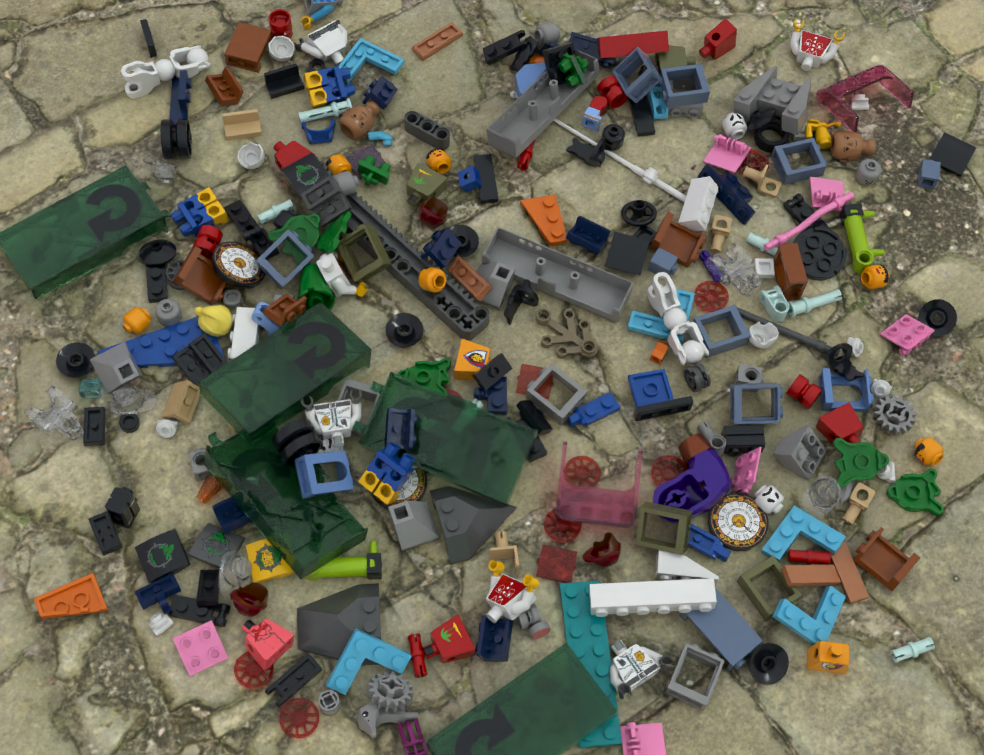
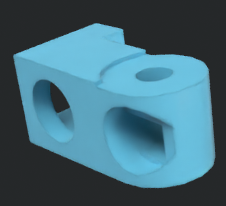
M655 86L647 93V100L650 103L653 120L668 118V108L665 101H662V90L658 86Z

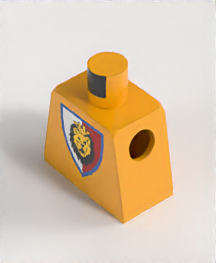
M461 339L454 369V379L475 380L472 375L492 360L490 359L491 349Z
M819 641L807 649V670L847 674L849 666L848 644Z

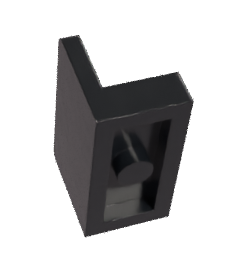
M297 64L264 73L265 85L271 99L304 89Z

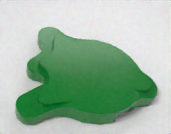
M345 211L336 221L330 224L326 231L319 235L317 248L321 252L332 253L335 251L340 242L338 239L340 233L343 232L345 234L347 231V223L352 215L350 211Z
M315 213L293 216L281 229L270 231L268 238L271 241H276L287 230L290 232L293 230L300 237L299 241L303 245L307 244L312 249L319 239L320 217ZM286 237L283 240L282 252L293 255L295 263L299 265L306 256Z
M448 358L437 362L418 361L410 369L408 367L400 370L397 373V379L400 383L404 384L407 390L423 391L426 393V396H434L438 400L443 401L447 398V391L441 385L450 382L447 370L451 367V361Z
M836 438L833 441L834 448L842 454L841 458L834 461V465L839 470V476L836 479V484L839 487H845L854 480H870L882 467L889 463V457L881 453L870 443H848L842 438Z
M930 468L922 474H905L887 489L886 494L888 498L895 501L906 511H928L935 516H940L944 512L943 506L934 499V497L939 496L941 493L940 488L935 484L937 477L935 469Z

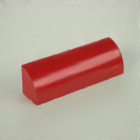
M668 30L597 38L600 58L628 56L637 47L646 54L669 52Z

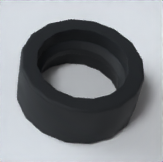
M772 118L766 125L755 131L754 140L761 150L772 153L775 146L787 144L789 132L782 131V121ZM764 130H774L781 135L782 139L775 142L769 141L764 138L762 132Z

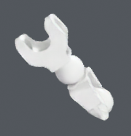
M201 45L191 48L184 47L172 50L169 60L160 59L155 65L153 61L149 63L134 61L124 65L121 73L122 77L127 81L125 85L126 95L132 99L145 96L155 86L161 84L160 80L169 81L174 76L180 77V71H187L189 78L199 74L200 71L211 67V63L208 62L207 52L201 48ZM187 60V65L180 66V62Z
M665 272L657 273L652 280V285L647 290V297L652 307L658 311L661 318L663 317L664 325L667 329L671 330L667 341L675 355H678L680 363L683 366L685 363H697L703 358V355H709V351L703 343L704 339L697 324L687 321L686 313L679 308L681 304L670 276ZM658 279L665 280L666 285L663 287V285L659 284ZM688 333L692 340L686 341L681 346L677 335Z

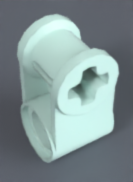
M776 285L773 289L759 291V299L771 320L778 323L783 322L789 310V303L785 299L781 288Z

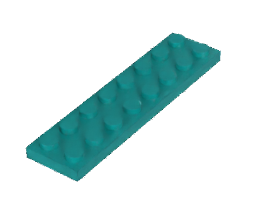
M600 580L562 583L559 585L579 749L622 744L615 688L610 683L609 668L611 667L606 620L605 617L591 615L589 585L601 584Z

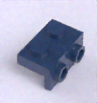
M381 76L378 81L374 79L369 85V88L363 94L365 98L362 103L366 104L371 99L384 110L398 89L392 82Z
M578 216L574 227L567 233L566 239L575 245L586 248L591 253L599 254L606 246L611 231L582 216Z
M448 228L435 231L431 235L432 240L423 247L424 251L420 255L422 259L429 256L440 269L447 266L462 244Z
M387 409L384 448L391 442L400 446V450L413 448L416 443L414 426L417 424L415 409Z
M241 492L212 506L225 534L262 517L259 508L253 511L255 504L253 498Z
M482 615V620L479 624V640L476 643L477 656L484 661L508 662L513 621L499 619L496 623H493L486 615Z

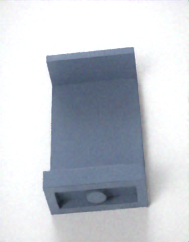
M715 588L717 600L715 609L709 612L691 610L688 613H680L679 616L684 621L688 618L729 663L726 669L730 672L734 667L736 670L746 663L744 659L749 655L751 656L752 652L761 645L763 640Z

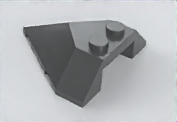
M451 486L430 490L433 506L437 510L444 534L450 565L470 560L475 555V552L485 544L504 523V520L517 508L516 506Z

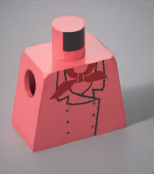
M249 619L242 626V630L247 633L245 648L263 670H267L293 646L294 634L269 619H264L259 625H256Z

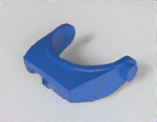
M331 118V125L328 128L319 131L308 129L305 122L301 123L309 144L333 141L334 126L336 125L333 118Z

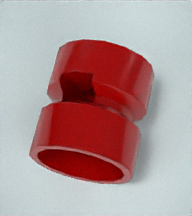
M283 9L272 11L268 17L272 38L275 36L292 38L293 31L289 12Z
M613 75L604 78L597 86L598 92L607 99V104L611 109L620 107L628 99L617 78Z
M202 225L192 249L197 246L202 250L200 252L202 256L212 260L211 255L220 244L223 233L214 226Z
M800 374L794 380L786 395L793 400H800L799 404L809 410L823 389L814 383L809 384V380Z

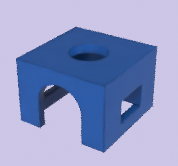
M474 166L458 172L460 188L465 192L482 186L479 170Z

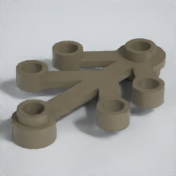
M541 308L536 312V321L539 324H546L561 334V336H543L541 345L544 348H550L552 344L570 342L577 345L573 347L559 346L556 351L558 358L564 359L567 355L580 353L584 357L591 358L597 354L598 345L594 340H591L589 321L581 320L579 322L578 329L582 332V340L576 334L575 312L568 309L563 315L568 329L553 320L548 309ZM544 340H549L550 343L547 344ZM563 350L565 351V353L561 354L559 353V351Z

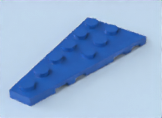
M199 316L125 341L138 367L148 368V366L157 365L159 367L177 366L172 356L205 333L199 327ZM205 333L225 358L218 338ZM119 344L99 350L98 354H101Z

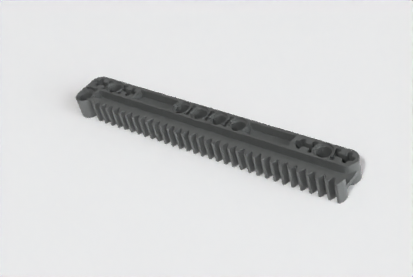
M326 165V166H323V167L326 169V171L328 172V174L333 177V176H334V175H332L333 171H332V170H329V171H328V166H327V165ZM357 192L346 196L353 208L350 210L352 215L347 223L346 234L354 232L355 228L361 224L374 226L388 257L393 258L390 259L392 265L386 268V270L461 339L470 341L489 325V309L485 306H476L475 298L470 299L469 293L464 294V288L459 289V284H454V279L449 280L448 274H446L445 287L440 292L433 293L423 290L418 282L420 272L426 267L438 268V265L433 266V260L428 261V257L422 259L420 255L423 251L418 252V247H413V242H408L407 237L403 238L402 233L397 232V228L392 229V224H387V219L382 220V215H377V210L372 211V206H367V201H362V197H358ZM368 236L356 242L372 258L378 259Z

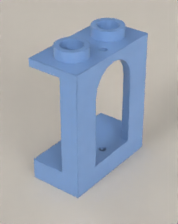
M822 368L818 376L819 387L823 389L820 394L821 411H833L848 403L846 401H833L832 385L859 388L862 398L859 401L849 403L855 412H867L874 402V396L870 392L872 378L868 374V369L864 370V377L847 381L838 374H831L830 368Z
M345 450L308 454L295 459L303 499L335 492L343 494L354 489L353 478L349 469V459ZM335 462L338 481L317 484L313 464Z

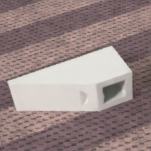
M658 550L655 579L665 581L714 578L715 585L718 582L719 577L685 555Z

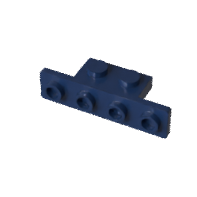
M575 32L571 33L569 42L573 43L574 49L597 58L603 67H615L616 61L600 58L597 39ZM552 42L549 43L550 48L559 45Z
M180 71V77L174 76L172 78L169 119H172L175 127L178 119H188L192 78L188 77L187 71Z
M706 164L699 173L698 178L710 176L718 186L716 197L743 225L747 224L755 214V211L748 204L753 198L749 190L739 183L735 175L731 173L720 175L710 164Z

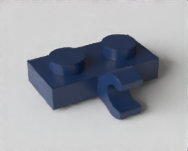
M502 377L486 391H482L481 388L474 389L475 399L478 401L487 400V414L507 415V377Z
M171 573L134 592L143 610L159 602L163 613L166 614L172 611L166 598L180 592L181 589L174 574Z

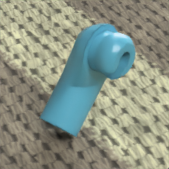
M383 131L368 132L369 141L383 140L384 146L392 145L393 138L390 134Z

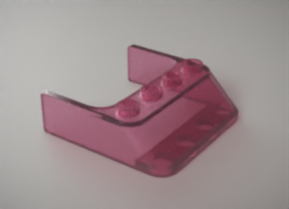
M877 65L820 88L816 92V98L850 131L857 132L859 116L842 101L844 96L879 82L909 109L912 107L914 92L883 65Z
M563 441L556 501L557 516L561 520L621 528L633 526L636 522L643 450H638L636 454L633 487L627 491L568 484L564 480L567 441Z

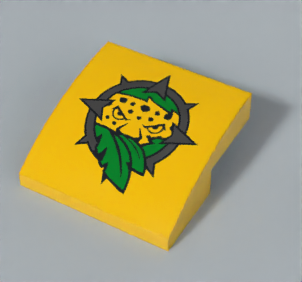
M288 534L266 538L246 545L253 582L260 584L273 578L281 579L297 573Z

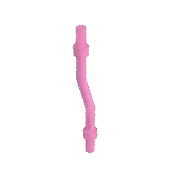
M849 192L842 197H836L831 203L815 211L798 226L784 234L776 235L773 240L764 244V249L768 251L777 245L786 243L788 239L805 230L824 214L844 206L846 202L854 198V194Z

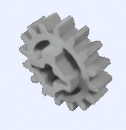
M893 394L891 398L885 395L883 399L878 401L874 407L875 413L873 417L878 418L875 424H881L880 430L886 428L887 434L893 431L894 435L897 436L899 431L903 435L912 428V425L916 422L915 416L917 412H912L914 405H908L910 400L903 401V396L896 398L895 394Z
M384 671L383 675L376 673V676L371 677L370 683H368L367 698H372L371 704H378L377 709L384 707L385 712H388L389 709L397 712V708L404 710L405 705H410L414 693L412 691L413 685L408 684L409 679L403 680L402 674L396 676L395 671H392L391 674Z

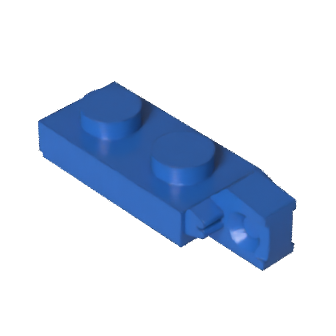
M609 392L574 410V414L568 417L567 422L571 428L580 423L582 426H588L619 411L620 405L613 394Z
M691 524L688 547L714 560L718 558L726 562L731 551L723 547L724 544L720 542V539Z

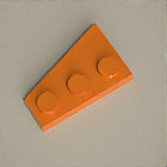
M555 194L520 200V205L523 209L525 208L529 218L535 222L539 232L549 246L568 243Z
M94 573L34 598L42 619L109 611Z

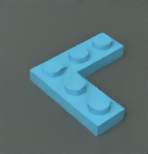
M360 38L340 63L339 69L349 68L351 78L343 80V83L348 85L366 61L396 76L404 65V59Z
M677 289V297L681 304L679 308L686 313L688 321L695 293ZM632 310L627 330L664 340L668 339L671 330L667 329L664 325L663 318ZM678 334L677 337L680 344H682L684 334Z
M793 506L762 548L761 553L767 557L773 555L780 562L801 534L835 555L844 543L846 536L798 507Z
M826 586L813 617H810L785 598L780 599L772 617L811 645H814L819 641L828 640L846 596L834 587Z
M355 628L326 682V686L346 695L365 658L402 674L412 655Z

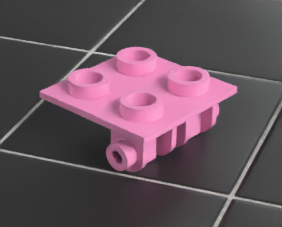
M722 134L715 135L714 141L716 143L703 162L736 173L751 147L746 145L745 142L742 143L736 139L732 141L730 137L727 139Z
M809 177L813 208H822L831 203L836 197L845 195L843 181ZM842 207L839 209H833V211L841 212Z
M905 314L881 332L880 335L900 346L899 353L904 356L908 355L912 349L920 346L922 342L928 340L935 330Z
M758 447L737 458L735 474L732 478V493L740 490L742 494L748 495L751 492L752 484L756 480L762 447Z
M212 620L172 638L189 677L228 659Z
M635 722L627 723V726H620L623 755H666L662 723L636 725Z

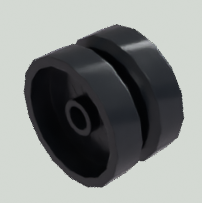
M172 119L161 120L160 134L164 159H175L177 151L181 159H190L192 155V135L189 120L178 119L176 129Z
M307 418L298 419L287 424L271 439L275 450L281 452L280 458L287 467L296 466L295 459L303 455L316 454L323 446V441L317 433H313L314 427Z

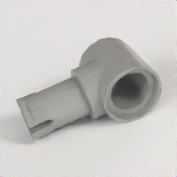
M708 421L700 423L697 427L698 430L713 446L718 456L722 458L726 447V439L722 435L715 433Z

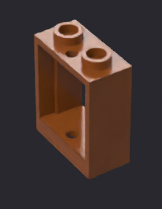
M783 243L779 245L774 257L777 285L781 288L787 301L800 300L808 279L797 243Z

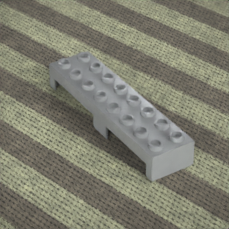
M574 49L575 57L580 56L581 59H587L589 62L585 67L587 71L583 73L587 80V83L584 85L580 83L573 87L567 83L558 85V81L551 80L546 70L486 129L488 145L517 158L599 75L598 59Z
M497 227L482 255V264L500 262L515 268L514 280L523 283L525 279H528L531 287L614 322H618L632 293L634 284L629 280L500 227Z

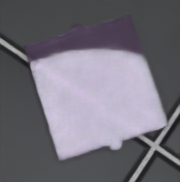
M372 143L345 156L352 166V171L355 172L360 180L363 179L361 178L362 173L358 172L360 159L364 160L367 155L376 159L374 166L380 168L382 162H385L381 157V153L375 149Z

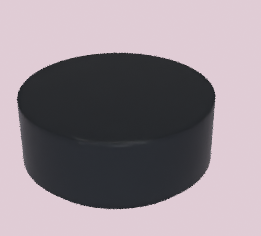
M125 413L120 417L119 425L124 432L133 433L138 430L140 421L136 414Z

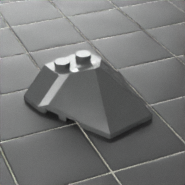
M379 583L359 584L297 608L298 650L321 656L326 655L339 660L355 628L381 640ZM365 658L361 666L380 664Z

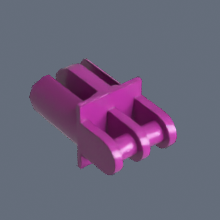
M418 718L413 719L418 740H415L410 721L405 723L410 739L408 743L402 723H398L397 726L405 755H428ZM422 743L423 750L417 751L416 745ZM413 746L414 752L408 754L407 748Z

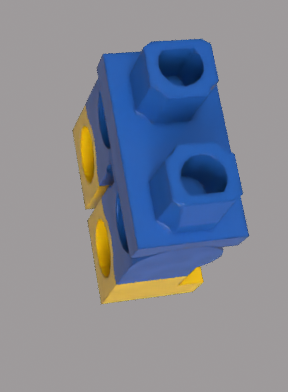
M339 66L304 73L303 78L309 93L308 96L312 110L331 104L334 101L336 103L346 101L347 97L355 94L353 84L344 86L343 80L351 78L349 68L339 69Z
M209 187L184 202L178 203L179 209L171 213L175 224L185 220L186 223L179 226L184 237L191 234L197 237L202 225L215 226L219 223L223 225L229 222L225 210Z
M394 442L389 443L384 449L377 452L375 458L358 481L370 492H375L374 495L387 505L397 501L399 492L414 471L412 466L415 458L408 453H405L401 459L396 456L400 446Z

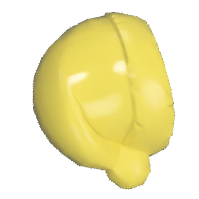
M215 305L204 308L198 306L195 308V315L199 316V327L208 335L220 337L230 331L232 315L227 307Z

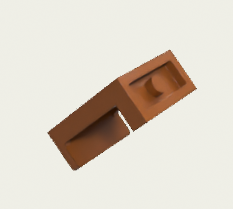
M239 22L224 53L226 65L259 73L261 70V58L268 43L273 39L272 31Z
M667 212L649 248L654 251L661 248L677 256V263L688 268L692 262L695 263L700 255L697 253L698 249L703 248L706 242L704 237L707 232L703 231L701 234H697L672 221L674 214Z
M195 246L187 255L173 282L212 305L222 299L225 294L223 292L224 287H228L230 284L224 282L215 273L212 261L200 254L202 250Z
M881 527L877 532L873 530L866 538L867 544L862 542L855 552L858 554L854 561L890 591H893L918 562L920 557L916 553H913L910 558L881 536V533L884 531Z

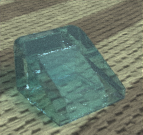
M82 379L79 387L81 398L101 397V380Z

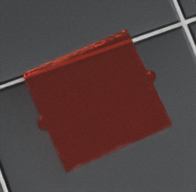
M522 364L520 375L517 376L518 385L516 393L526 395V387L532 380L536 381L539 378L538 375L543 368ZM552 375L536 390L538 394L546 399H549L551 387L554 385Z
M543 544L540 558L537 560L539 565L536 577L571 583L573 571L576 570L577 551Z

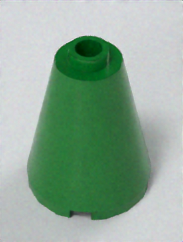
M310 263L302 269L297 301L303 296L307 297L308 299L305 304L307 307L303 313L313 316L318 315V312L324 311L326 313L331 310L335 304V298L318 265Z

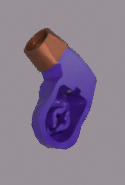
M702 433L694 434L685 439L678 447L689 470L672 480L660 484L654 491L653 503L693 511L692 518L708 512L729 492L731 487L729 473L722 459ZM658 515L664 521L670 523L679 522V519Z

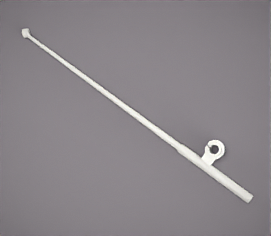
M512 91L510 97L517 98V92ZM558 119L554 120L557 124L596 147L597 143ZM604 150L605 154L643 177L642 180L650 185L652 183L680 201L685 202L686 195L658 179L657 174L659 172L652 167L643 170L615 153Z

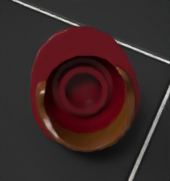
M430 197L423 203H420L419 218L427 227H438L447 221L448 207L441 200Z
M611 532L605 533L603 541H595L593 547L583 554V560L590 563L594 562L602 567L612 566L619 559L621 543L617 541Z
M252 582L243 588L239 586L238 589L233 590L230 597L240 614L253 617L267 607L268 590L262 584Z

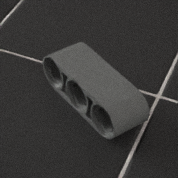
M409 111L405 114V131L435 148L445 150L449 147L450 131L446 127L416 111Z

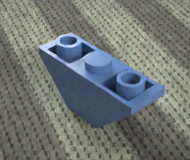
M545 62L526 64L516 73L515 91L517 92V98L547 70Z

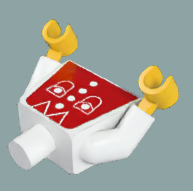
M796 18L793 22L795 30L792 32L790 47L796 56L795 61L802 64V70L810 71L812 67L819 68L821 64H825L833 59L840 46L838 45L839 42L844 40L845 33H843L841 38H837L836 35L839 31L837 30L834 34L835 40L832 42L833 39L804 30L799 32L804 26V20H802L801 26H797Z
M339 250L332 253H323L316 263L336 297L354 295L355 293L363 297L369 291V289L365 288L366 283L361 282L357 287L351 284L339 260H344Z
M491 560L488 567L494 573L491 575L490 588L486 597L491 610L486 616L493 623H496L501 616L514 620L521 613L529 610L531 604L536 601L537 598L533 589L539 586V581L529 574L524 576L523 582L505 574L499 576V573L504 571L505 566L500 561Z

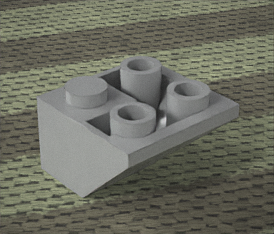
M500 262L480 264L477 272L492 286L491 290L480 302L500 309L514 281L515 268ZM468 290L466 291V293L470 294V298L474 297Z
M126 342L90 359L107 394L143 376Z
M805 425L782 438L773 455L783 467L806 480H810L827 449L811 427Z
M407 500L388 507L389 517L402 551L440 539L426 501Z

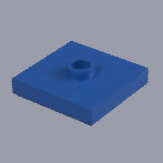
M665 369L632 374L627 377L635 407L674 399Z

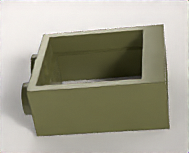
M361 224L355 228L354 232L343 235L337 246L354 282L359 283L366 282L392 265L374 226ZM368 236L378 259L361 269L350 246Z
M646 501L638 507L636 518L639 519L638 526H636L634 531L636 545L683 555L688 550L693 511ZM648 513L679 519L676 544L645 537Z
M773 555L741 574L737 580V583L765 622L771 618L776 620L772 616L777 605L770 609L752 584V581L772 570L790 595L786 600L797 606L799 604L798 600L802 596L796 586L788 587L781 569L782 566Z

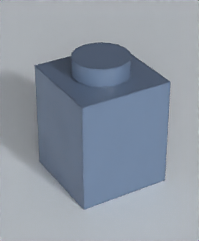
M923 159L918 168L916 186L935 189L940 177L941 162Z
M658 248L650 260L648 271L654 274L665 272L669 276L671 274L674 275L678 269V265H676L678 257Z

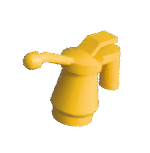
M809 119L805 125V138H812V130H814L816 144H819L820 149H827L832 145V137L827 128L833 125L840 127L841 123L833 122L827 124L816 119Z

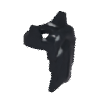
M531 36L525 38L523 41H527L528 46L516 53L510 70L519 71L524 65L529 63L530 58L534 54H539L543 57L542 51L548 49V44L544 43L539 47L538 42L532 39Z
M573 138V145L566 149L567 152L576 155L587 165L601 167L605 159L604 150L611 151L612 146L604 139H600L596 147H591L588 144L581 143L577 138Z
M525 279L522 284H516L508 297L504 316L509 325H511L513 316L521 303L530 306H537L539 303V297L531 288L528 279Z
M838 344L828 351L821 352V357L827 361L830 370L844 377L847 381H853L865 376L864 373L857 371L856 367L849 360L853 349L850 344ZM842 349L844 356L834 359L835 353Z

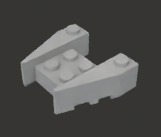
M774 66L741 89L734 99V113L741 114L744 119L750 120L752 118L751 114L758 109L762 111L768 108H775V115L782 117V131L798 135L806 123L811 94V76H808L802 86L777 79V66Z

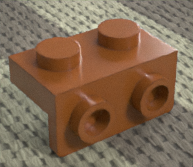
M224 67L222 74L206 76L205 82L220 106L239 104L243 89L229 67Z
M286 293L267 306L263 314L278 325L283 326L287 322L290 323L295 316L301 315L307 307L305 304L308 298L303 296L297 301Z

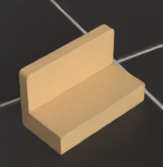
M257 109L222 114L226 141L262 136Z
M188 380L175 383L162 417L165 419L174 417L184 424L190 423L202 389Z

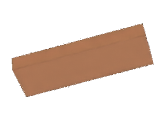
M451 22L412 46V51L424 61L461 38L463 32Z
M459 255L447 269L479 301H482L492 288Z
M845 541L835 555L830 552V561L836 568L841 581L840 585L848 604L868 599L869 595Z
M834 564L784 565L781 568L788 587L837 586L841 583Z

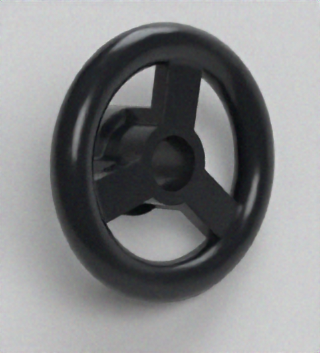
M643 200L628 202L621 210L622 219L627 224L636 227L651 224L657 216L656 208L651 203ZM629 208L633 211V216L630 219L626 215ZM643 216H650L647 220L636 221Z

